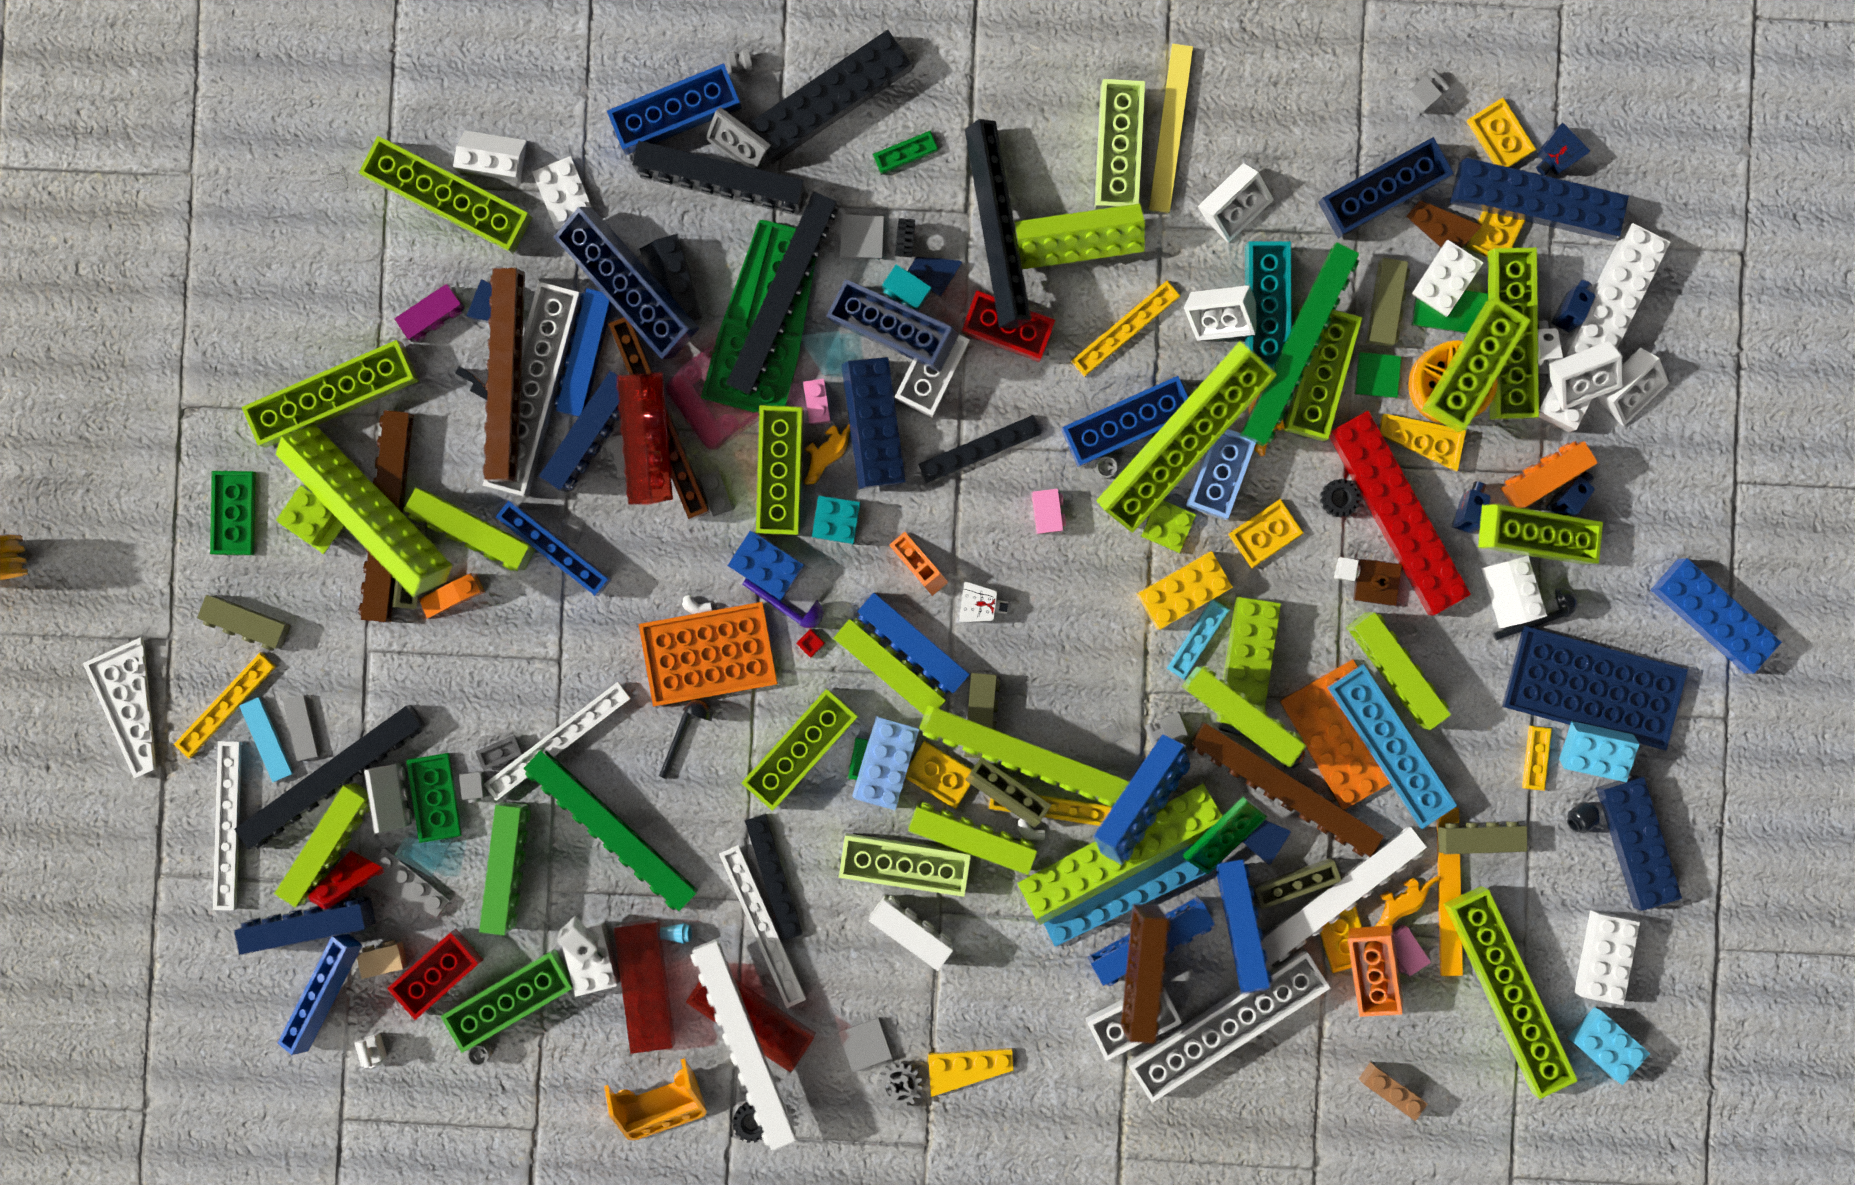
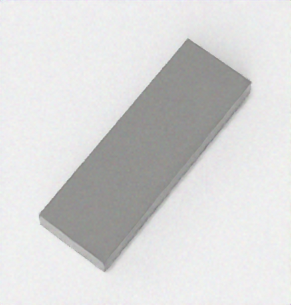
M302 695L283 700L297 761L320 756L306 696Z

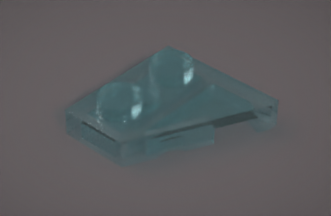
M840 331L802 335L801 342L823 376L842 374L841 365L843 364Z
M404 838L394 857L432 877L452 840L441 839L419 843L418 839Z

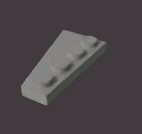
M384 848L373 861V863L383 867L384 873L380 876L375 875L367 880V886L435 917H438L451 901L448 896L388 848Z

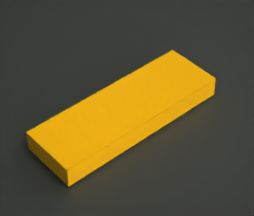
M1529 726L1522 784L1524 789L1545 791L1552 728Z

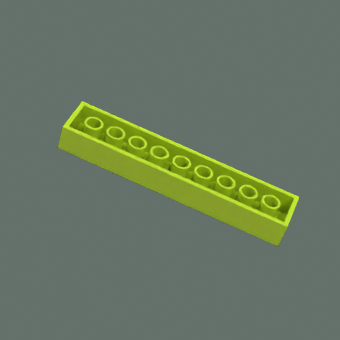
M1239 341L1096 500L1104 511L1133 533L1277 374Z
M316 425L281 436L276 451L277 457L413 597L446 582L453 565Z
M930 705L927 706L919 729L924 731L923 735L936 741H938L939 737L943 738V743L958 748L961 745L963 746L962 750L976 756L980 752L982 753V758L994 763L1001 760V765L1015 771H1017L1018 767L1022 768L1020 772L1034 778L1040 775L1041 780L1055 786L1059 782V787L1076 793V790H1080L1078 794L1092 800L1099 797V802L1111 807L1115 805L1130 783L1122 778Z
M1202 784L1168 802L1164 808H1160L1156 814L1155 822L1148 826L1143 840L1136 844L1132 856L1123 865L1101 854L1096 842H1093L1021 880L1017 884L1035 919L1041 925L1197 842L1222 815L1205 785Z
M1479 886L1444 903L1531 1093L1537 1098L1542 1099L1577 1082L1574 1071L1489 889Z

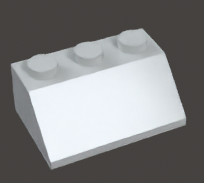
M465 130L456 146L453 167L460 173L521 182L527 140Z
M1243 163L1198 208L1207 222L1229 243L1274 199L1259 172Z
M1250 285L1190 293L1184 309L1197 341L1256 334V302Z
M1609 341L1549 364L1550 380L1563 410L1622 388V355Z
M1640 348L1622 365V388L1598 396L1600 403L1621 425L1625 426L1669 384L1660 359Z
M1520 556L1481 568L1499 628L1547 616L1529 556Z
M401 763L364 770L374 832L380 833L411 825L412 812L407 806L409 793L408 789L404 787L403 780H405L406 775L404 768L401 767Z

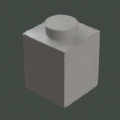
M485 771L459 774L462 800L468 799L469 803L481 802V798L487 796V789L484 786V783H486Z

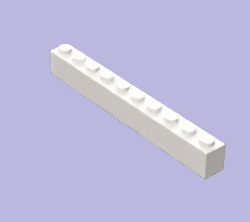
M1408 826L1375 850L1371 857L1367 856L1340 877L1342 881L1326 887L1265 933L1260 943L1261 948L1266 949L1268 962L1265 963L1266 971L1273 968L1272 964L1277 960L1279 962L1285 960L1290 955L1288 952L1294 947L1296 949L1302 947L1307 942L1305 939L1310 935L1314 937L1323 931L1322 926L1327 922L1332 924L1339 919V913L1343 910L1349 911L1357 905L1355 901L1359 898H1366L1374 892L1372 888L1376 885L1382 886L1391 879L1389 876L1395 871L1399 873L1407 867L1406 863L1408 861L1420 858L1424 854L1423 850L1427 847L1414 830Z
M717 938L695 947L692 950V962L695 967H699L701 972L699 974L700 982L703 987H707L709 992L707 994L710 1006L715 1007L717 1012L715 1014L718 1026L723 1027L725 1032L722 1034L726 1046L730 1045L732 1054H730L734 1066L738 1065L740 1070L738 1074L742 1086L746 1085L748 1090L746 1094L750 1106L754 1105L756 1113H754L758 1126L762 1125L764 1130L762 1137L765 1145H769L772 1151L795 1142L796 1132L719 939Z

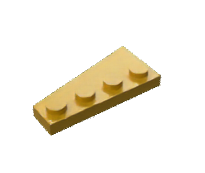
M1385 413L1382 414L1379 431L1384 438L1455 472L1458 471L1466 430L1456 432L1448 426Z
M1012 1048L928 1053L931 1097L1013 1071Z

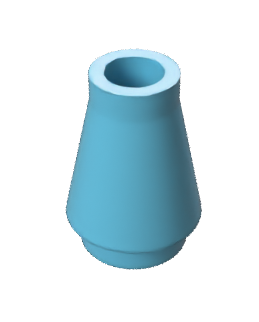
M686 923L661 927L660 939L686 944V942H690L692 939V927Z

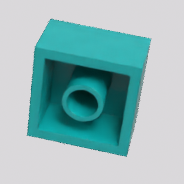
M895 264L882 284L884 297L893 301L896 300L917 312L921 310L931 295L930 286L897 264Z
M818 496L812 538L854 545L861 503Z

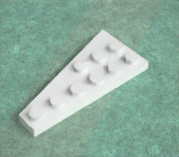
M140 637L83 663L134 778L156 770L144 637Z

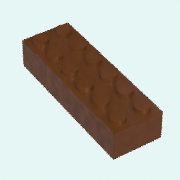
M1133 904L1121 1017V1028L1130 1043H1155L1156 1036L1159 1035L1160 1031L1157 1021L1158 1015H1161L1162 1005L1159 1001L1160 995L1164 992L1162 974L1166 972L1164 953L1168 952L1166 934L1170 931V920L1158 905Z

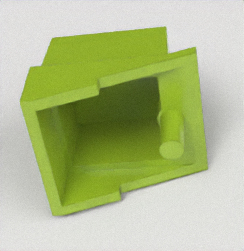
M306 485L298 487L276 519L279 524L322 554L326 553L344 527L339 519Z

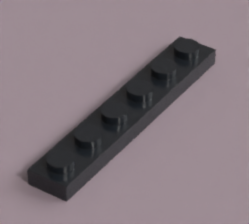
M1031 415L921 462L918 466L927 484L1039 436L1042 433L1034 415Z
M766 814L746 819V827L782 941L803 935Z

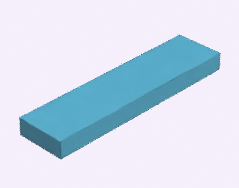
M1214 599L1210 600L1166 669L1185 680L1230 609Z
M261 697L239 705L272 783L294 774Z

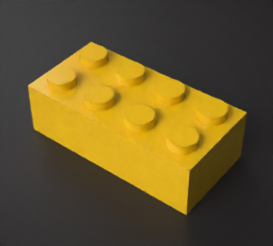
M1209 551L1136 594L1156 629L1160 630L1233 587L1213 552Z

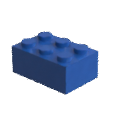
M750 530L727 566L779 600H783L805 565Z

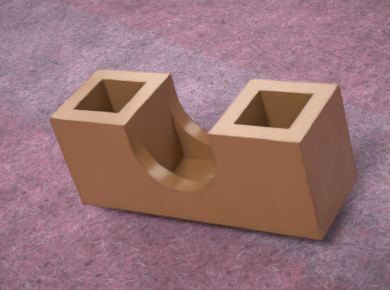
M1371 1062L1359 1077V1080L1366 1087L1415 1121L1427 1106V1103L1420 1096L1398 1083Z

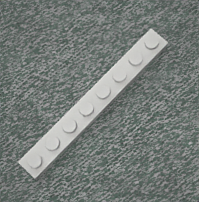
M619 682L615 683L484 783V786L496 801L528 778L523 768L543 747L555 757L629 701L631 697Z
M218 741L213 910L237 909L239 836L234 829L239 826L242 741Z
M737 845L719 853L786 1008L806 1000L740 846Z

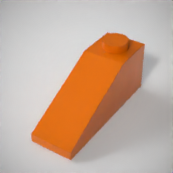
M906 532L902 533L889 545L932 596L948 583Z
M470 573L420 598L419 601L426 617L431 618L485 593V590L477 573Z

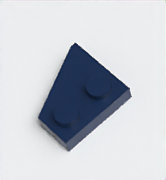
M916 256L908 272L930 286L931 292L941 297L962 262L960 260Z

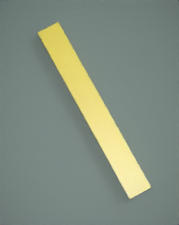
M1172 44L1149 203V210L1170 212L1193 46Z

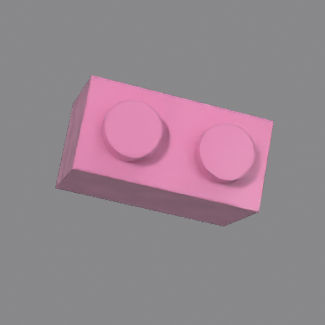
M818 379L803 382L809 424L813 426L831 423L825 380Z
M1058 489L1032 492L1037 534L1063 531V526H1066L1065 514H1061L1060 506L1064 505L1062 493H1058Z
M1402 924L1393 930L1398 967L1401 973L1405 972L1411 976L1431 963L1407 926Z

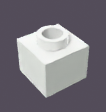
M1338 558L1334 579L1355 581V578H1358L1360 574L1359 560Z

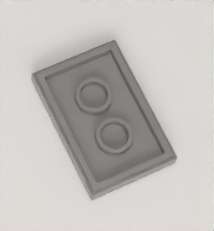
M721 107L716 110L705 137L740 165L756 169L761 168L771 146Z

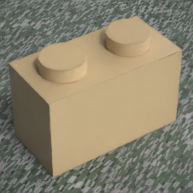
M395 939L383 942V946L375 948L374 944L362 947V951L357 956L361 979L402 970L407 967L408 963L403 942L395 943Z

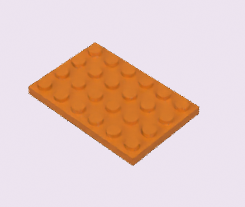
M763 602L638 624L653 707L778 684Z
M1353 659L1279 700L1342 810L1347 809L1390 784L1327 688L1357 668Z

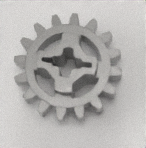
M901 1061L900 1066L892 1062V1068L886 1065V1073L880 1072L879 1076L882 1080H877V1085L882 1087L878 1089V1093H883L882 1101L888 1099V1106L895 1103L896 1109L899 1108L900 1104L907 1108V1102L914 1104L915 1100L913 1097H920V1093L917 1090H922L923 1085L918 1084L922 1081V1077H916L918 1069L912 1071V1064H908L905 1067L903 1061ZM895 1072H901V1074L893 1075ZM909 1076L913 1079L914 1087L908 1082ZM902 1081L903 1086H900L899 1089L896 1088V1083L899 1084ZM886 1083L891 1086L890 1094L886 1089ZM907 1095L904 1098H898L899 1096Z

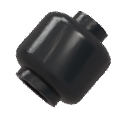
M1587 802L1579 803L1567 814V823L1575 832L1587 833L1598 825L1600 821L1598 808Z

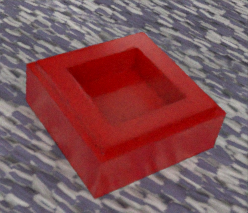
M809 629L796 644L811 658L825 642L812 629Z

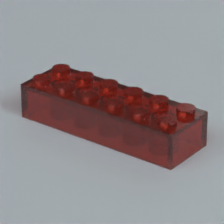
M662 372L617 376L628 505H645L673 500Z
M659 918L617 924L614 927L630 1054L672 1049L675 1045V1036L663 945L660 939Z
M735 979L764 1055L791 1073L815 1038L816 1032ZM699 980L685 1003L717 1023L715 1007L710 1006L707 999V994H709L707 987H703Z

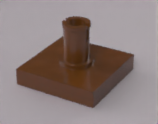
M1358 559L1360 574L1355 581L1353 601L1396 606L1402 565Z

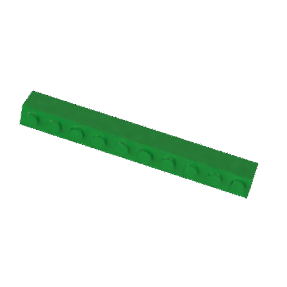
M1338 242L1332 246L1272 368L1277 375L1260 393L1240 436L1261 446L1272 442L1276 433L1273 429L1276 423H1281L1285 415L1282 411L1285 405H1289L1294 397V394L1291 393L1294 386H1299L1304 375L1301 372L1304 366H1309L1313 358L1310 354L1313 348H1317L1322 340L1320 333L1323 328L1327 329L1332 319L1329 315L1332 309L1336 310L1341 301V298H1338L1341 290L1345 291L1350 282L1348 276L1351 271L1354 272L1360 262L1357 260L1360 253Z
M544 747L523 768L526 771L525 775L533 782L536 780L546 795H552L557 799L556 803L563 810L568 809L573 814L572 818L580 825L583 823L588 828L587 832L593 838H599L604 842L603 847L607 851L617 854L621 864L625 867L630 866L635 871L634 875L642 882L645 880L655 895H661L665 898V903L669 908L680 911L697 893L698 889Z

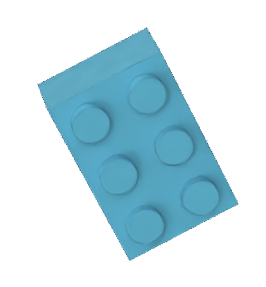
M1571 721L1559 760L1564 769L1627 782L1640 744L1633 734Z
M1593 1007L1567 1037L1570 1042L1621 1085L1629 1079L1650 1054L1596 1007Z

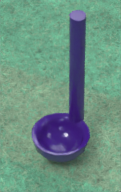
M747 578L742 583L743 586L800 624L799 626L813 628L823 619L824 610L818 600L803 617Z

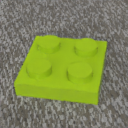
M1162 500L1151 512L1141 537L1180 553L1196 514Z

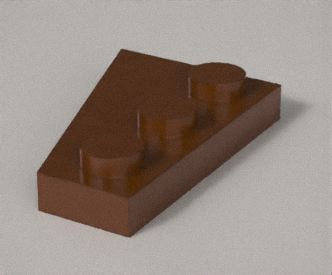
M1421 200L1405 216L1440 248H1442L1446 240H1449L1462 249L1482 227L1479 224Z

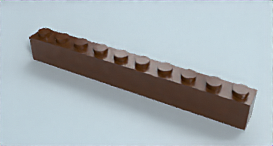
M493 268L490 277L492 296L489 299L491 317L488 322L490 338L488 339L489 359L487 360V369L489 372L486 382L488 397L485 403L487 422L484 425L486 443L483 447L485 454L483 475L484 480L491 482H517L525 272L518 268Z
M625 317L609 323L611 332L688 519L693 520L711 513L637 331Z
M384 410L379 421L382 431L381 436H378L377 447L380 449L379 457L375 459L377 476L374 477L373 484L403 514L414 415L406 412ZM365 547L368 557L363 565V572L366 574L365 582H362L361 585L363 601L360 603L358 610L359 615H361L360 620L391 622L395 577Z
M1202 722L1190 741V744L1194 746L1193 751L1201 756L1206 753L1212 757L1210 759L1212 763L1220 768L1222 764L1229 768L1228 773L1236 778L1244 777L1247 779L1245 784L1255 790L1258 787L1265 791L1264 796L1272 801L1276 798L1282 801L1281 806L1290 812L1294 809L1301 813L1299 818L1309 824L1312 820L1318 824V830L1326 835L1331 832L1336 836L1334 840L1344 846L1347 843L1354 847L1352 851L1361 857L1365 854L1371 857L1384 835Z

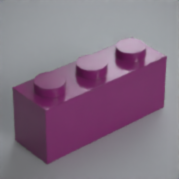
M446 283L394 319L408 340L419 342L426 338V333L432 329L438 330L447 319L459 316L465 306L452 287Z

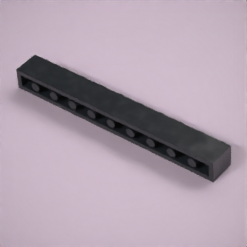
M978 119L965 129L998 323L999 328L1017 329L1031 321V314L996 121Z
M813 191L726 384L729 387L749 396L753 392L756 393L761 384V381H759L761 373L765 374L770 362L767 360L770 354L774 355L778 346L776 340L779 335H783L787 326L784 322L787 316H791L796 305L793 302L796 296H801L804 285H802L805 277L808 278L813 269V266H811L813 258H818L822 249L819 246L822 238L826 240L830 231L828 225L831 219L835 220L839 209L836 208L837 201Z
M412 705L403 707L234 830L248 850L255 847L260 849L268 843L267 839L272 835L276 837L285 831L284 826L289 823L293 825L303 818L301 814L305 811L310 813L319 807L318 802L323 798L326 800L337 794L335 791L337 788L351 784L354 781L353 777L358 773L360 776L365 774L364 770L371 769L369 765L375 761L380 763L388 757L386 753L390 750L396 751L405 745L404 740L409 737L413 739L422 733L421 728L425 726V723Z

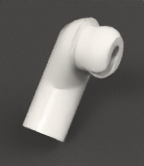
M691 595L683 598L682 605L691 614L713 611L711 602L698 604Z
M1023 819L1018 820L1017 829L1025 839H1045V830H1035Z

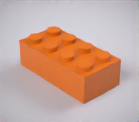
M1576 441L1568 442L1558 448L1559 452L1550 453L1541 458L1540 461L1542 463L1532 464L1523 469L1524 474L1514 475L1505 480L1506 485L1501 487V490L1510 505L1517 508L1527 507L1597 464V460L1585 441L1579 443Z
M1392 925L1349 928L1348 945L1359 1017L1402 1015L1404 1002Z

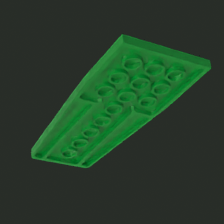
M767 220L758 221L716 338L701 399L759 414L760 405L786 406L799 359L816 258L812 260L811 266H813L810 276L808 278L805 277L802 285H804L801 296H796L793 302L796 305L792 315H788L784 322L787 324L783 335H779L776 340L778 343L774 355L770 354L767 360L770 362L765 374L761 373L759 381H761L758 391L756 393L753 392L749 396L729 387L726 383L796 228Z

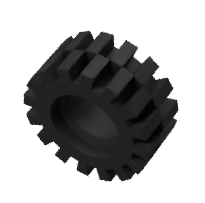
M898 218L895 256L912 258L915 219Z
M1338 479L1324 486V490L1320 494L1322 496L1320 503L1323 504L1322 508L1327 511V514H1331L1333 517H1344L1356 511L1355 509L1360 505L1358 503L1361 497H1359L1360 491L1356 489L1357 486L1351 483L1352 481ZM1343 490L1348 495V501L1344 506H1337L1333 502L1335 491Z
M746 1102L735 1112L732 1122L733 1130L736 1131V1136H740V1140L743 1141L745 1139L747 1143L751 1141L756 1143L759 1139H763L762 1133H764L762 1125L754 1130L748 1129L745 1126V1117L756 1113L754 1105L750 1106Z

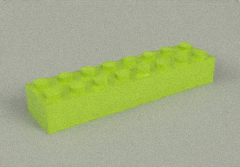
M377 136L358 172L365 179L513 255L533 218L524 210L380 136Z
M1537 247L1494 248L1488 251V301L1496 298L1531 321L1498 374L1496 394L1489 405L1490 420L1538 418Z
M395 340L241 408L257 445L267 448L279 443L281 436L312 425L318 426L419 382V378L404 344Z

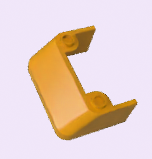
M685 1058L681 1059L682 1069L674 1075V1083L636 1095L628 1089L620 1090L615 1094L609 1085L604 1086L609 1117L626 1139L639 1140L700 1119L706 1115L705 1103L695 1073Z

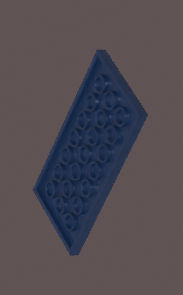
M1524 626L1502 707L1570 725L1571 721L1633 734L1639 744L1667 751L1688 669Z

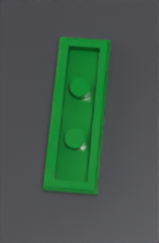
M930 130L873 154L880 174H884L938 152L939 149Z

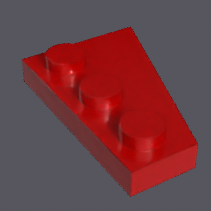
M350 850L308 895V898L314 904L327 910L347 897L349 892L356 887L366 885L368 883L367 880L373 876L383 874V867Z

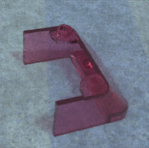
M710 346L678 370L668 381L666 391L704 446L710 450H717L758 422L759 413H754L742 423H739L730 414H725L715 419L692 386L701 379L702 370L700 365L710 359L712 354L715 353L714 349Z

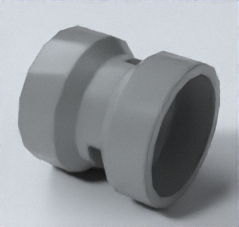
M749 48L743 49L738 54L735 51L728 52L732 74L739 73L740 69H745L746 71L753 70Z
M1103 457L1095 465L1096 474L1103 479L1112 477L1117 471V463L1111 457Z
M484 1041L473 1046L467 1054L469 1063L476 1067L484 1065L492 1057V1047Z

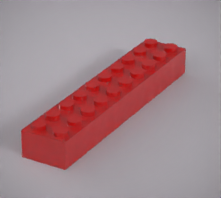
M1369 411L1331 430L1329 439L1357 489L1360 491L1363 500L1397 561L1402 565L1401 568L1427 614L1436 615L1470 596L1471 594Z

